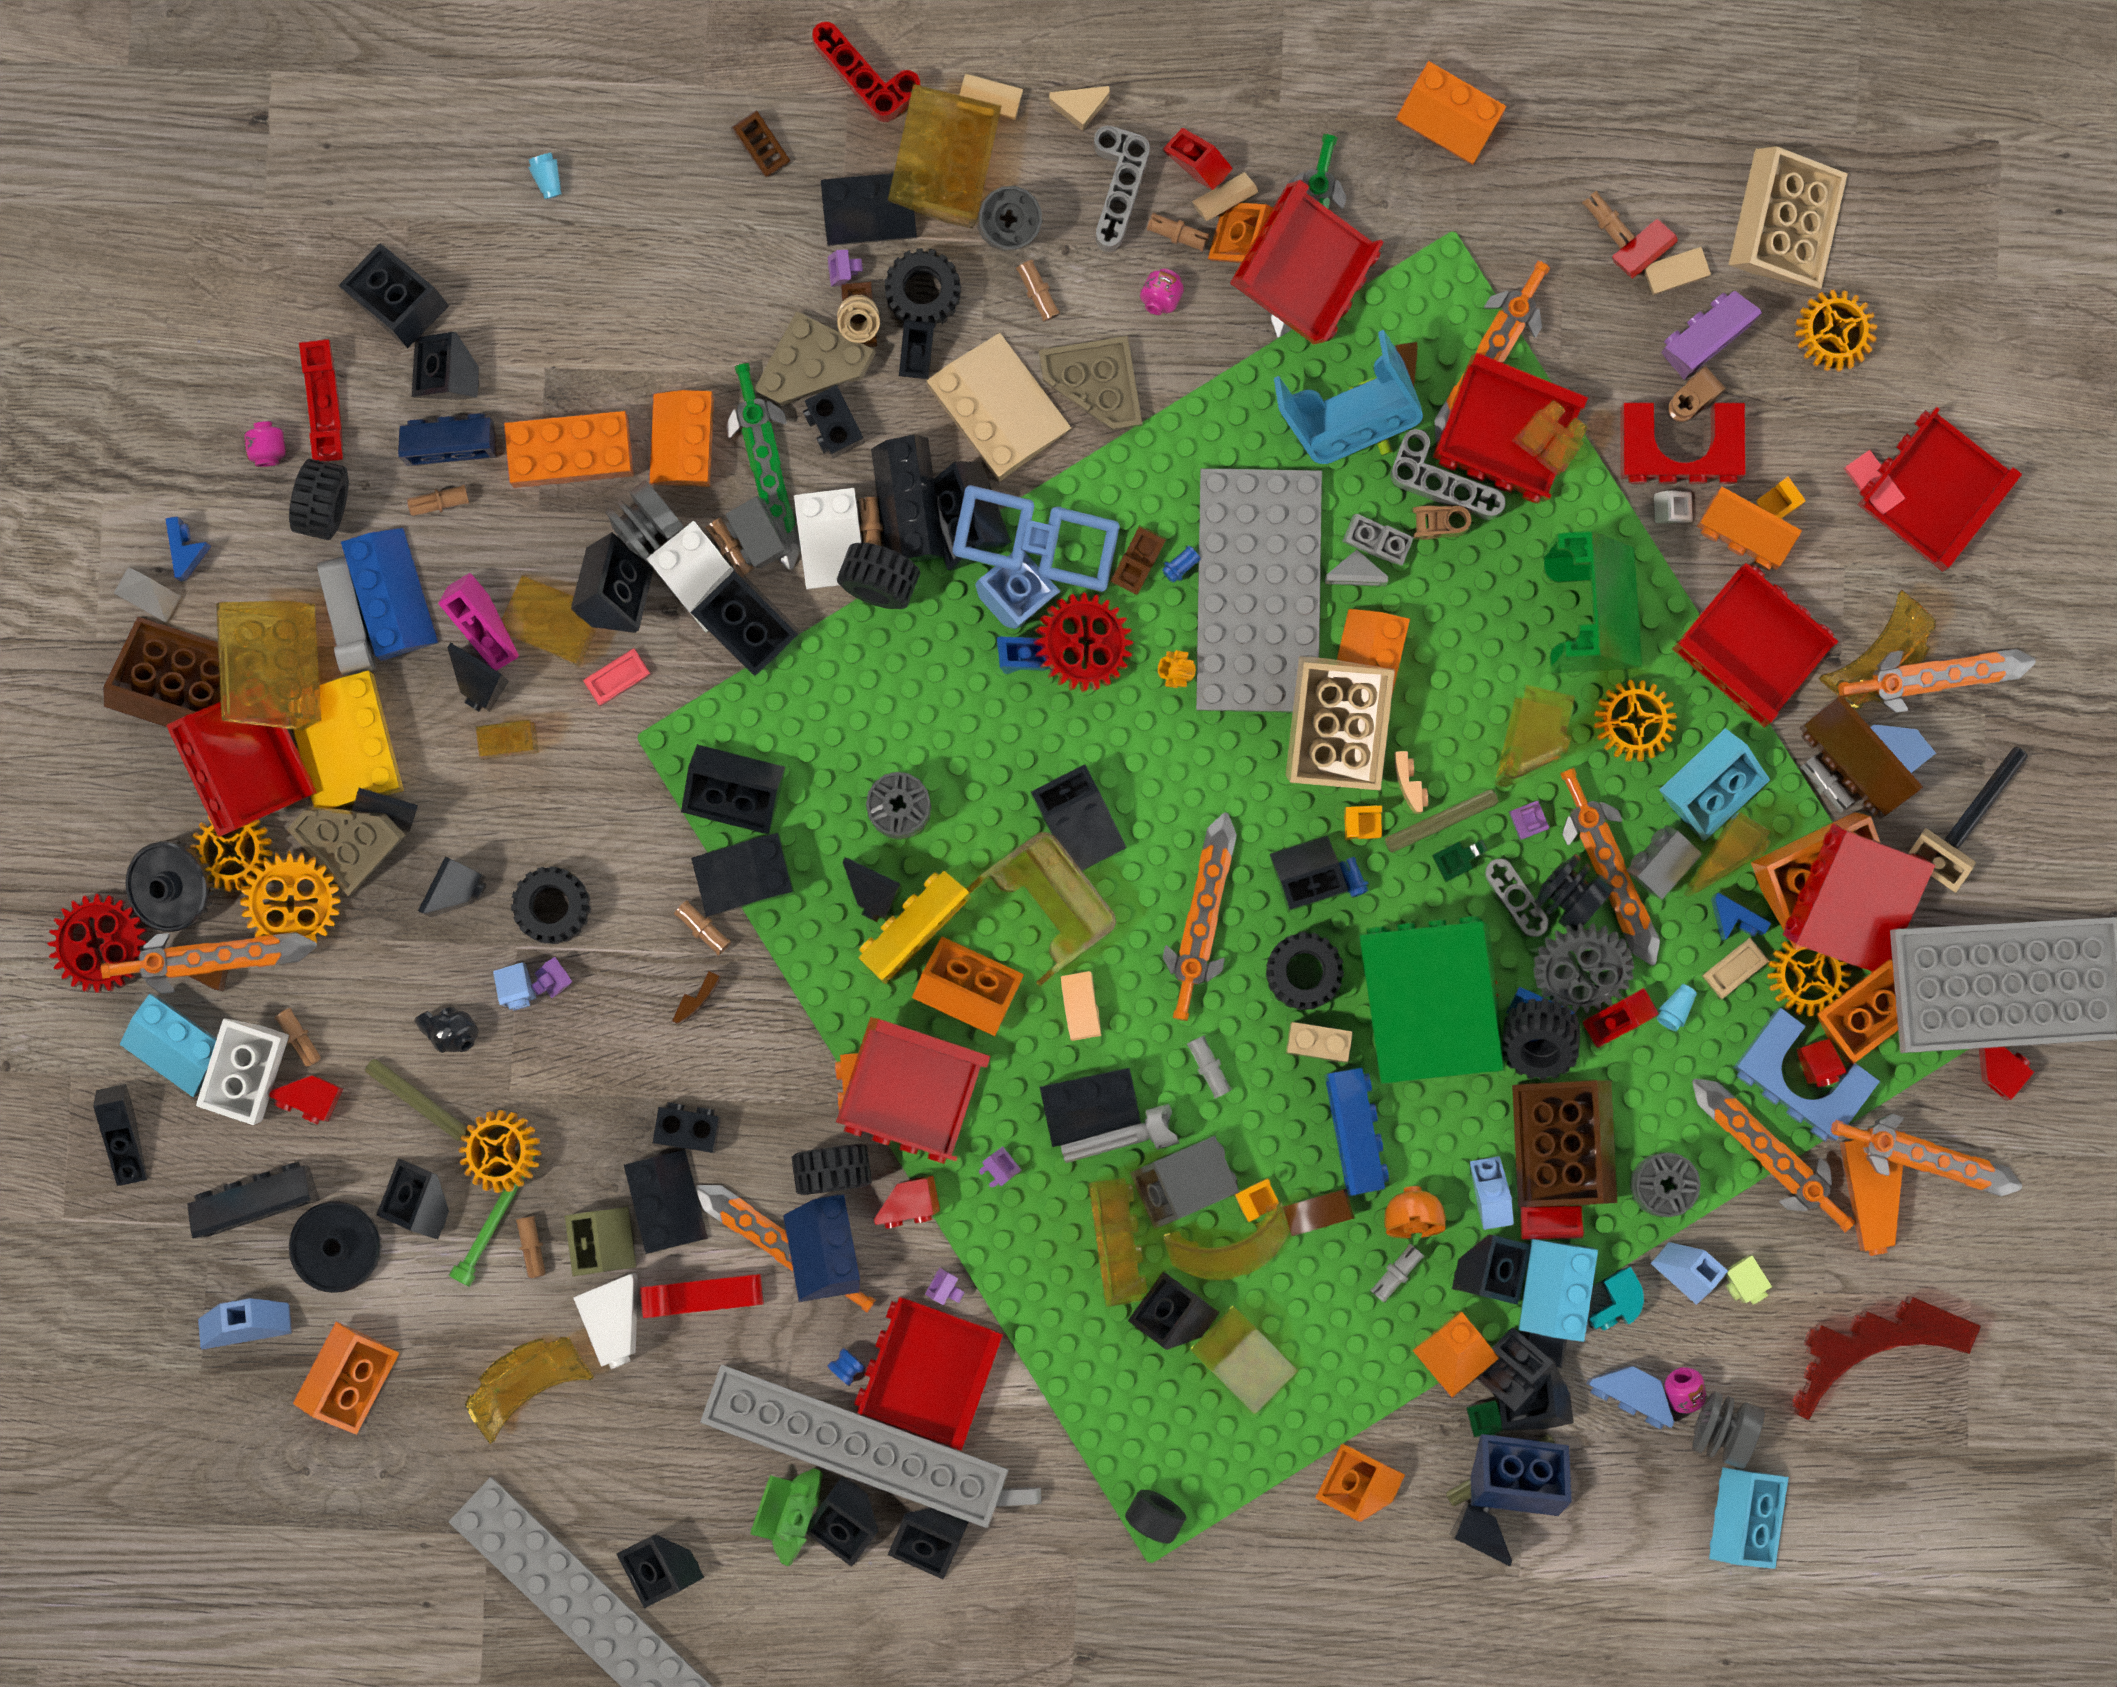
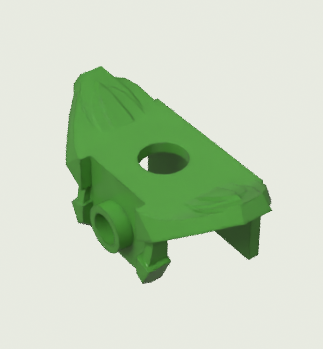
M815 1468L801 1473L792 1481L770 1475L750 1532L752 1535L772 1540L780 1563L786 1566L793 1564L798 1552L807 1539L804 1537L814 1507H818L823 1474Z

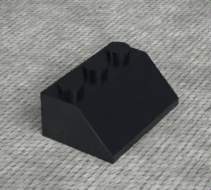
M911 172L821 180L827 246L917 238Z
M955 461L934 478L944 551L943 558L948 571L977 562L957 557L952 552L965 488L973 485L992 490L982 462ZM975 499L966 546L998 553L1011 542L999 507L995 503Z
M611 532L586 547L571 610L593 628L635 633L640 628L654 569L639 555L630 551L625 543Z
M734 564L709 588L690 612L754 676L762 671L798 636V628Z
M697 744L688 766L681 812L769 835L782 788L785 767Z
M1130 1068L1039 1087L1052 1148L1141 1123Z
M686 1150L624 1164L646 1254L708 1239Z

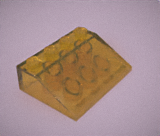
M913 84L888 201L945 223L973 229L978 217L1002 105Z
M294 601L217 603L222 721L295 730H305L321 721L315 604Z
M1125 1178L1088 1183L1106 1307L1141 1301L1142 1294L1147 1293L1145 1275H1139L1137 1263H1143L1141 1244L1134 1245L1133 1233L1139 1232L1137 1216L1136 1214L1130 1215L1128 1202H1134L1132 1183L1126 1184Z

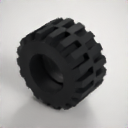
M918 248L915 253H910L909 250L904 253L903 258H896L894 266L892 268L889 267L887 271V279H885L886 299L890 310L893 311L894 316L898 320L934 323V328H936V324L940 322L944 324L947 322L948 316H953L956 312V306L960 302V278L955 266L942 253L941 255L936 254V250L929 249V252H924L923 248ZM929 274L940 282L941 292L933 302L916 304L907 298L905 286L915 275Z
M310 458L304 462L296 477L291 495L289 523L292 532L331 540L340 526L347 501L349 478L345 466Z
M852 543L848 548L837 576V583L850 595L871 605L886 609H905L908 607L920 576V570L907 557L889 548L871 543Z
M550 866V868L540 867L537 868V871L527 873L525 875L526 878L517 883L518 888L512 894L513 904H511V911L514 912L515 917L513 918L515 923L519 925L520 930L524 934L544 944L549 943L553 945L563 941H570L574 935L577 936L581 932L583 925L586 926L588 913L591 912V907L589 906L590 896L585 889L586 887L569 871ZM546 888L560 889L566 894L569 901L566 915L556 923L542 922L534 913V901L537 895Z
M1302 932L1290 935L1276 945L1268 958L1266 979L1268 980L1269 989L1274 993L1275 998L1283 1002L1287 1007L1296 1008L1297 1010L1318 1008L1330 1001L1341 986L1344 975L1342 958H1340L1337 948L1328 939L1318 936L1319 934ZM1302 953L1315 956L1320 961L1323 969L1320 982L1315 987L1306 990L1293 986L1288 980L1286 973L1289 961L1294 956Z
M1542 998V1001L1529 999L1528 1003L1521 1002L1517 1004V1008H1511L1508 1016H1505L1502 1056L1504 1060H1507V1065L1510 1069L1516 1068L1515 1073L1519 1075L1526 1074L1527 1078L1534 1079V1077H1539L1540 1080H1547V1077L1554 1079L1559 1077L1560 1073H1568L1570 1067H1574L1577 1063L1580 1023H1578L1576 1014H1571V1009L1568 1006L1562 1007L1558 1001L1552 1003L1548 1002L1549 999ZM1534 1039H1544V1040H1538V1041H1534V1042H1528V1041L1534 1040Z
M852 1144L797 1152L791 1156L797 1194L810 1195L866 1187L872 1183L868 1148L866 1145Z

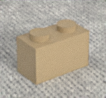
M1927 828L1923 830L1908 851V854L1914 853L1935 864L1931 876L1955 893L1976 864L1974 860Z
M1291 1022L1286 1054L1347 1063L1352 1031Z

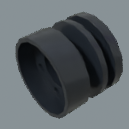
M1576 853L1570 859L1558 865L1541 885L1539 894L1534 900V903L1540 907L1550 897L1553 902L1545 912L1549 915L1559 907L1563 908L1565 911L1558 923L1565 929L1569 925L1573 931L1578 929L1579 923H1582L1584 926L1615 889L1602 875H1598L1590 882H1587L1584 878L1591 867L1588 863L1578 873L1574 871V867L1581 860Z

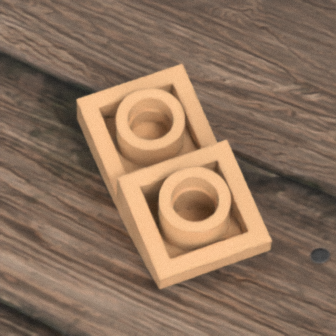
M1408 751L1395 752L1394 766L1402 794L1413 813L1421 814L1423 807L1428 806L1427 788H1422L1421 781L1409 782V777H1414L1413 758L1408 759Z
M1091 971L1061 976L1064 1006L1071 1041L1101 1036L1099 1010L1096 1005Z

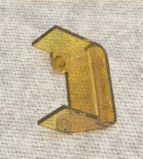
M1526 685L1523 699L1515 697L1495 785L1507 788L1550 767L1554 762L1558 761L1561 753L1567 754L1571 736L1566 735L1575 696Z
M1041 832L1033 836L979 875L966 889L971 894L990 879L993 880L999 889L1005 892H1014L1024 885L1060 931V934L1051 941L1049 946L1050 955L1057 964L1036 982L1039 987L1107 936L1116 925V917L1111 908L1057 838L1047 832Z

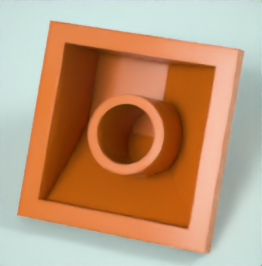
M1239 203L1221 213L1208 259L1211 261L1242 263L1273 207L1267 204Z
M1458 1311L1412 1350L1452 1398L1499 1359L1483 1336L1461 1311Z
M1341 1444L1315 1499L1361 1522L1393 1502L1405 1474L1345 1444Z

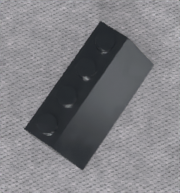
M914 434L885 440L871 448L880 521L883 524L882 536L884 547L902 554L913 563L944 557L928 438Z
M294 1162L282 1166L283 1172L271 1176L270 1171L252 1176L254 1182L242 1185L241 1181L224 1185V1192L213 1195L212 1190L194 1195L195 1201L187 1203L192 1239L207 1238L319 1201L309 1165L300 1166L299 1162Z

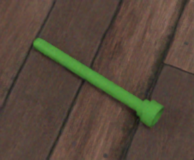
M514 1183V1190L512 1192H507L504 1188L463 1262L460 1261L458 1266L454 1265L448 1276L468 1287L471 1286L476 1277L474 1276L476 1271L474 1267L519 1186Z

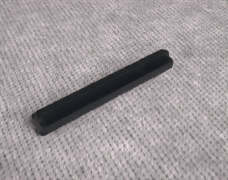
M2016 746L2010 751L1946 836L1945 841L1956 849L1960 848L2027 759L2028 754L2024 750Z

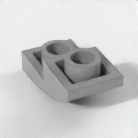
M1353 514L1342 542L1402 566L1414 538L1390 526H1383L1359 514Z

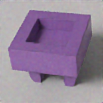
M836 250L827 257L831 286H841V284L851 280V276L858 275V272L863 271L862 259L849 260L848 250Z
M1539 801L1509 812L1520 840L1549 829Z
M554 957L534 973L538 979L531 987L537 996L547 991L550 997L553 998L569 986L572 980L556 957Z
M1002 1146L982 1162L984 1166L981 1167L979 1173L982 1175L989 1171L994 1177V1180L989 1185L990 1187H995L998 1184L1000 1186L1005 1184L1018 1174L1021 1169Z
M939 1268L925 1295L944 1305L948 1297L959 1303L965 1292L954 1286L958 1280L957 1277Z

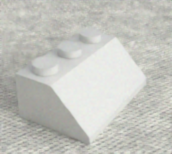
M224 1018L196 1106L251 1125L262 1122L270 1098L269 1093L273 1088L289 1035L261 1025Z

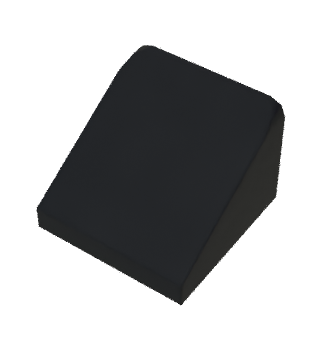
M1530 1332L1528 1341L1547 1357L1552 1358L1556 1367L1563 1368L1567 1339Z

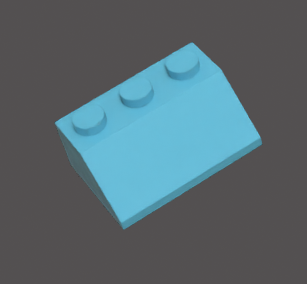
M1725 728L1659 791L1678 816L1702 841H1705L1767 784L1770 779L1748 745Z
M149 994L131 1018L119 1045L190 1096L195 1097L202 1087L217 1038L157 995Z
M1532 1239L1519 1330L1584 1342L1598 1250L1592 1247Z
M1722 1467L1717 1507L1714 1512L1715 1521L1710 1541L1709 1559L1735 1565L1775 1569L1789 1477Z

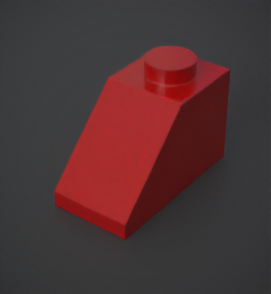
M1183 127L1162 149L1191 177L1211 190H1214L1221 184L1233 169L1214 145Z
M1642 988L1587 1018L1582 1023L1596 1048L1644 1024L1659 1015L1645 988Z

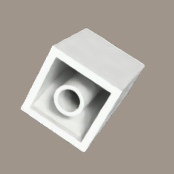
M636 1273L629 1274L574 1297L600 1365L609 1364L610 1369L630 1362L629 1355L636 1353L638 1276Z

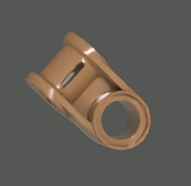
M1705 366L1673 396L1668 406L1669 415L1675 421L1686 422L1705 406L1711 404L1726 388ZM1687 402L1689 404L1688 408H1683L1682 410L1678 407L1680 403Z
M1418 506L1412 508L1413 513L1416 514V533H1414V539L1429 540L1442 537H1460L1466 534L1470 528L1471 515L1462 506ZM1459 514L1464 517L1466 524L1459 529L1453 528L1449 524V518L1452 515ZM1425 517L1428 518V529L1426 528Z

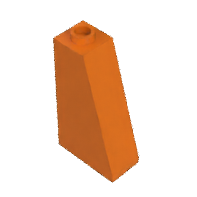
M1856 1140L1839 1142L1860 1251H1869V1256L1888 1253L1887 1247L1895 1246L1903 1165L1888 1161L1890 1175L1885 1176L1876 1173L1866 1159L1868 1154L1864 1152L1863 1142Z

